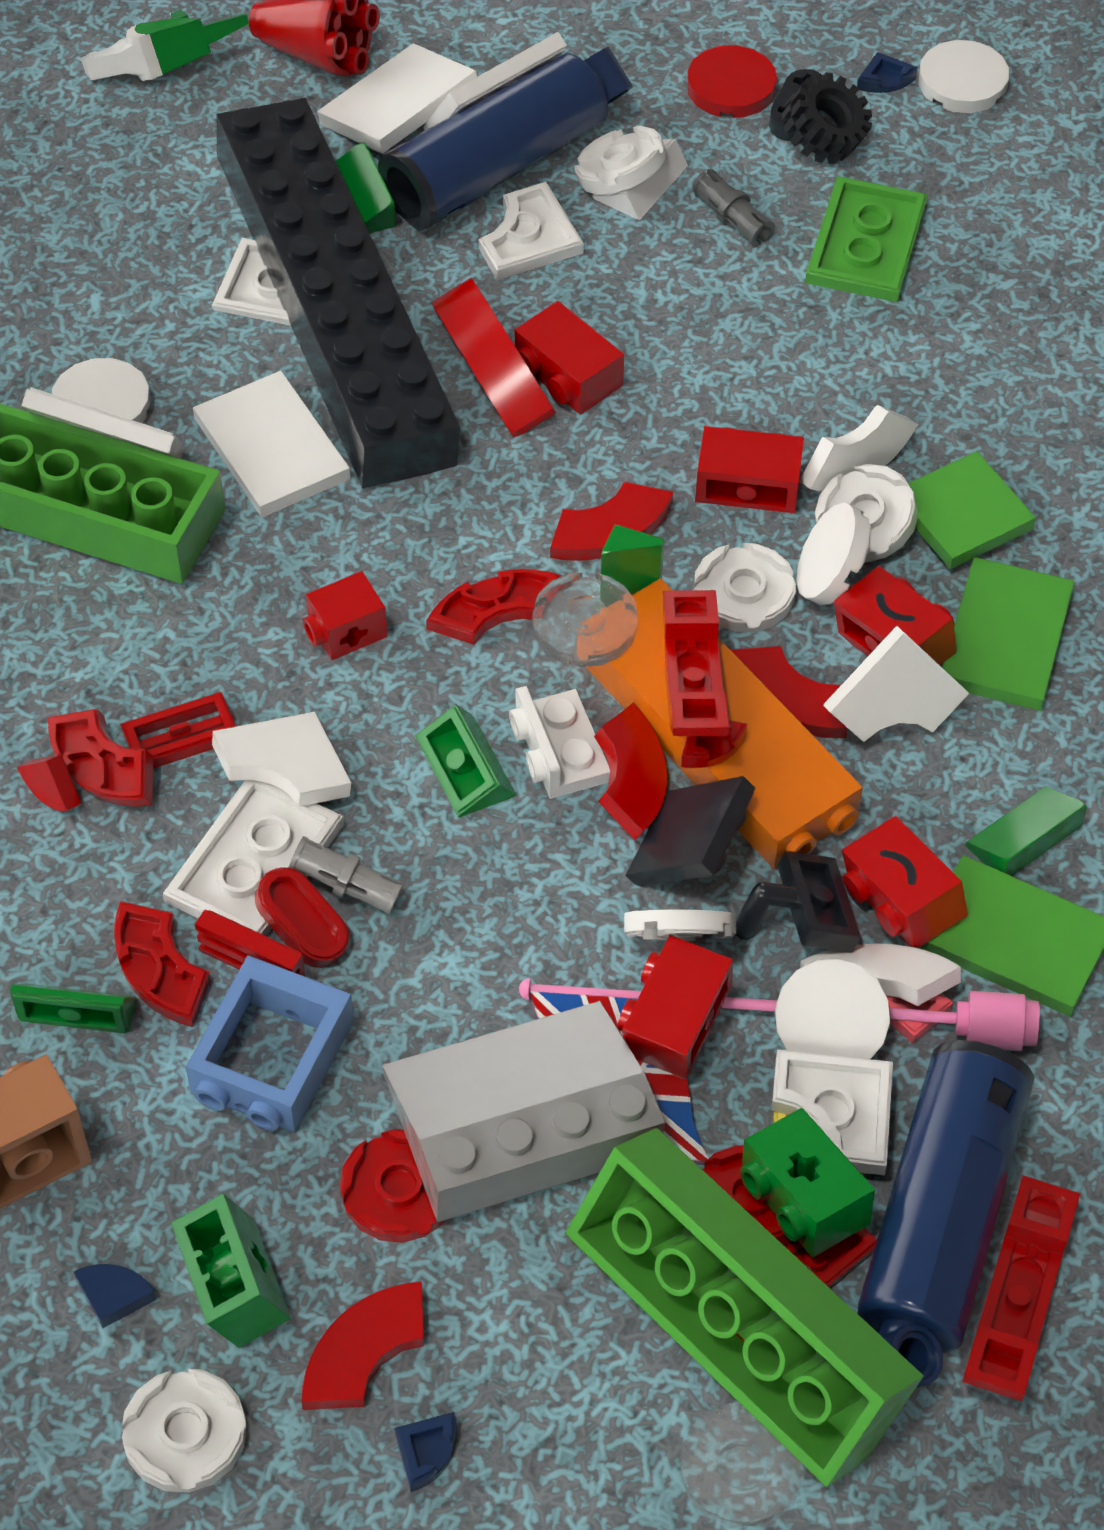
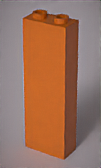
M661 578L577 628V658L624 709L633 702L636 704L654 729L662 750L695 785L744 776L755 787L754 794L746 808L747 818L737 831L774 870L778 868L777 865L785 851L810 854L818 841L832 832L834 835H841L855 824L859 817L863 787L719 638L723 691H726L728 720L747 723L746 737L738 751L719 764L704 768L681 767V756L687 736H673L671 732L664 651L663 591L673 590Z

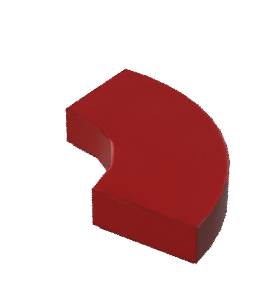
M624 481L618 493L600 506L584 510L563 509L550 546V558L572 561L600 559L602 550L614 525H620L651 535L669 513L673 503V491Z
M514 569L498 571L497 577L485 579L472 585L466 582L450 592L437 604L426 620V629L475 645L487 630L502 622L519 619L542 622L561 585V575L541 570Z
M781 646L730 649L813 736L846 738L848 728L823 706L840 685L819 683L801 675L787 662Z
M633 702L603 725L594 738L604 751L610 769L608 788L598 802L636 840L650 826L662 807L667 787V769L663 750L654 729L642 711Z
M98 709L48 717V732L55 755L61 754L63 756L71 778L91 795L112 804L133 807L152 805V754L146 749L125 748L115 743L108 735L105 716Z
M120 901L114 924V940L119 964L128 984L137 996L154 1011L177 1023L193 1027L211 980L209 971L189 963L176 949L172 938L175 922L172 912Z
M422 1281L404 1283L375 1292L352 1305L330 1325L317 1343L305 1371L301 1399L303 1410L365 1407L368 1385L381 1365L402 1351L424 1346Z

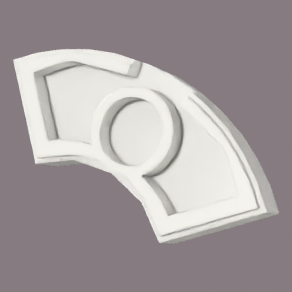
M877 405L865 422L855 430L838 438L822 437L799 482L812 490L823 491L831 479L841 473L845 476L849 472L856 471L854 467L865 464L886 466L905 446L918 423Z
M858 944L853 952L827 950L800 961V968L815 960L840 958L861 965L878 980L885 995L901 998L916 1006L961 983V967L935 953L903 945Z

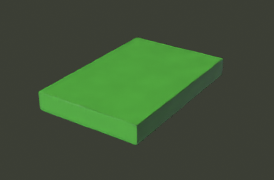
M837 176L806 272L805 283L898 302L927 205L928 194Z
M974 557L955 621L956 653L943 663L942 668L970 694L1041 711L1075 581Z
M962 855L953 873L963 883L968 916L918 949L940 955L966 971L1018 994H1025V997L1039 1001L1040 1004L1071 1017L1104 951V916Z

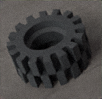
M828 72L822 77L820 73L813 74L810 79L807 78L786 102L784 106L786 109L782 113V120L788 121L783 127L785 133H794L790 140L795 147L799 143L804 146V149L801 151L803 155L808 157L813 152L815 153L814 161L822 163L827 157L828 164H835L839 159L841 161L846 159L868 135L867 133L872 127V123L869 122L872 117L871 109H863L868 104L865 96L858 98L855 95L859 91L857 86L853 84L849 89L845 86L846 78L839 76L834 81L833 73ZM817 109L827 113L835 121L837 127L827 123L820 116Z

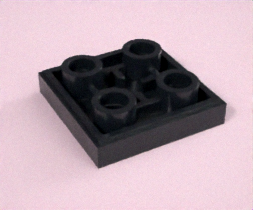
M744 776L668 790L662 807L651 823L625 876L635 885L642 887L661 883L671 884L675 881L698 877L709 878L715 875L726 862L725 852L735 831L744 824L747 818L746 808L754 794L755 787Z

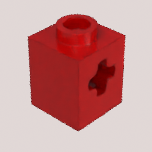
M363 571L306 594L308 616L302 619L305 632L314 647L322 644L331 661L388 637L386 607Z

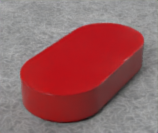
M287 867L275 868L267 872L262 877L255 893V905L259 914L287 946L302 952L304 964L315 968H323L337 962L344 954L349 942V931L344 920L301 872Z

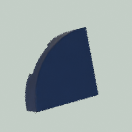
M877 52L858 78L857 87L859 90L872 93L896 91L906 87L915 80L918 67Z
M96 1264L73 1272L76 1282L102 1329L157 1300L154 1289L146 1279L126 1267L113 1264Z
M455 1412L394 1428L410 1492L419 1490L433 1482L449 1464L455 1450V1440L457 1441Z

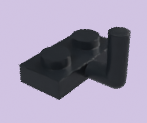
M785 851L777 865L783 885L769 882L757 883L736 918L735 936L743 940H748L753 936L769 905L791 909L802 946L853 952L861 938L836 859L826 856Z

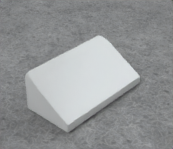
M662 139L666 148V159L660 169L646 181L614 194H593V199L640 220L688 166L676 139Z

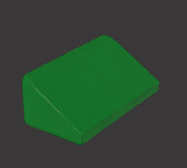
M362 142L337 159L336 163L370 234L396 227L395 206L382 176L378 173V168L366 143Z
M614 525L601 554L599 614L658 579H662L663 538L620 525Z
M457 704L415 735L458 817H463L517 795L475 717Z
M1045 786L966 842L965 846L983 864L1012 876L1080 828L1084 821L1087 806L1076 798Z
M12 984L10 989L17 1018L21 1022L124 1034L130 1030L137 1001L136 996L35 984Z

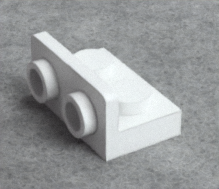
M527 686L516 688V709L509 710V719L516 740L525 739L530 751L526 752V761L533 782L543 781L550 799L608 783L610 769L600 745L594 738V730L577 690L573 689L532 700Z

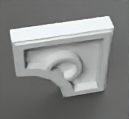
M546 182L504 194L503 205L506 212L504 221L494 232L478 239L479 250L496 280L584 253L583 241Z
M242 238L212 304L213 310L290 325L288 314L283 309L279 300L277 289L272 284L267 272V266L264 265L258 252L256 241Z
M896 626L823 706L865 742L880 729L898 723L918 724L934 732L967 697L969 692Z
M315 712L213 731L212 746L229 781L254 780L272 784L288 793L298 807L350 796L351 781Z
M777 1049L771 1110L789 1115L803 1108L860 1173L885 1175L893 1062Z

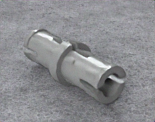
M305 836L300 840L288 867L333 887L332 893L343 897L346 893L383 910L387 914H390L404 885V882L401 880H396L359 863L361 857L350 853L346 857Z

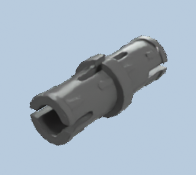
M707 169V174L703 171L695 179L692 191L717 213L716 217L724 225L729 223L754 247L759 246L761 243L756 239L757 237L763 242L772 237L775 231V224L753 207L750 203V197L744 191L735 190L713 169Z

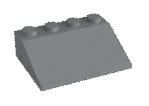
M600 1001L382 1065L385 1080L437 1222L599 1173L615 1146L655 1128H658L662 1133L664 1132L665 1121L646 1075Z

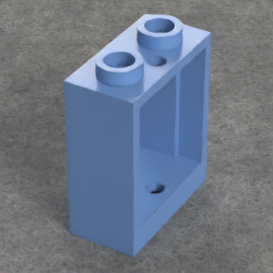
M247 955L186 1065L191 1093L194 1094V1097L201 1104L208 1108L221 1111L225 1107H229L246 1114L253 1124L262 1129L275 1131L280 1127L295 1133L354 1022L351 994ZM249 1003L317 1028L285 1090L216 1064Z

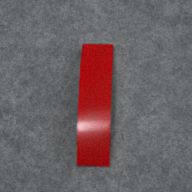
M472 277L431 302L513 438L524 434L556 414Z
M716 590L663 591L665 670L672 735L729 736L726 691H723L718 643L719 618Z
M1022 1176L962 1382L1021 1402L1023 1401L1061 1259L1081 1193L1031 1177Z

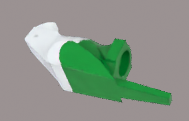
M178 10L171 13V19L135 25L127 30L126 37L120 39L111 47L98 52H91L80 59L85 73L91 81L125 73L137 75L141 81L153 80L211 53L209 44L248 25L249 21L247 14L243 13L202 25L201 19L189 18L184 11Z

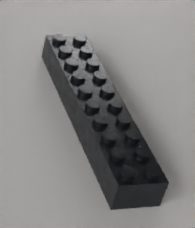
M307 99L286 100L216 114L217 158L251 236L256 241L262 261L267 266L269 277L274 288L277 289V295L283 309L288 314L290 325L362 489L457 466L460 425Z

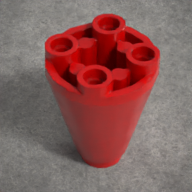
M263 0V2H256L251 8L249 29L255 38H259L263 43L330 74L348 77L352 74L361 75L367 70L372 31L378 27L380 14L377 5L369 3L368 0Z

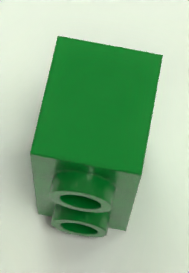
M803 1108L794 1111L744 1139L743 1160L740 1169L744 1186L754 1198H762L776 1214L777 1222L787 1238L791 1241L798 1240L812 1258L870 1225L875 1189Z
M224 1193L171 1222L207 1325L240 1348L291 1319L255 1220Z

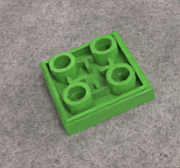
M978 451L908 483L915 494L919 513L915 528L949 569L957 567L1034 529L1036 517Z

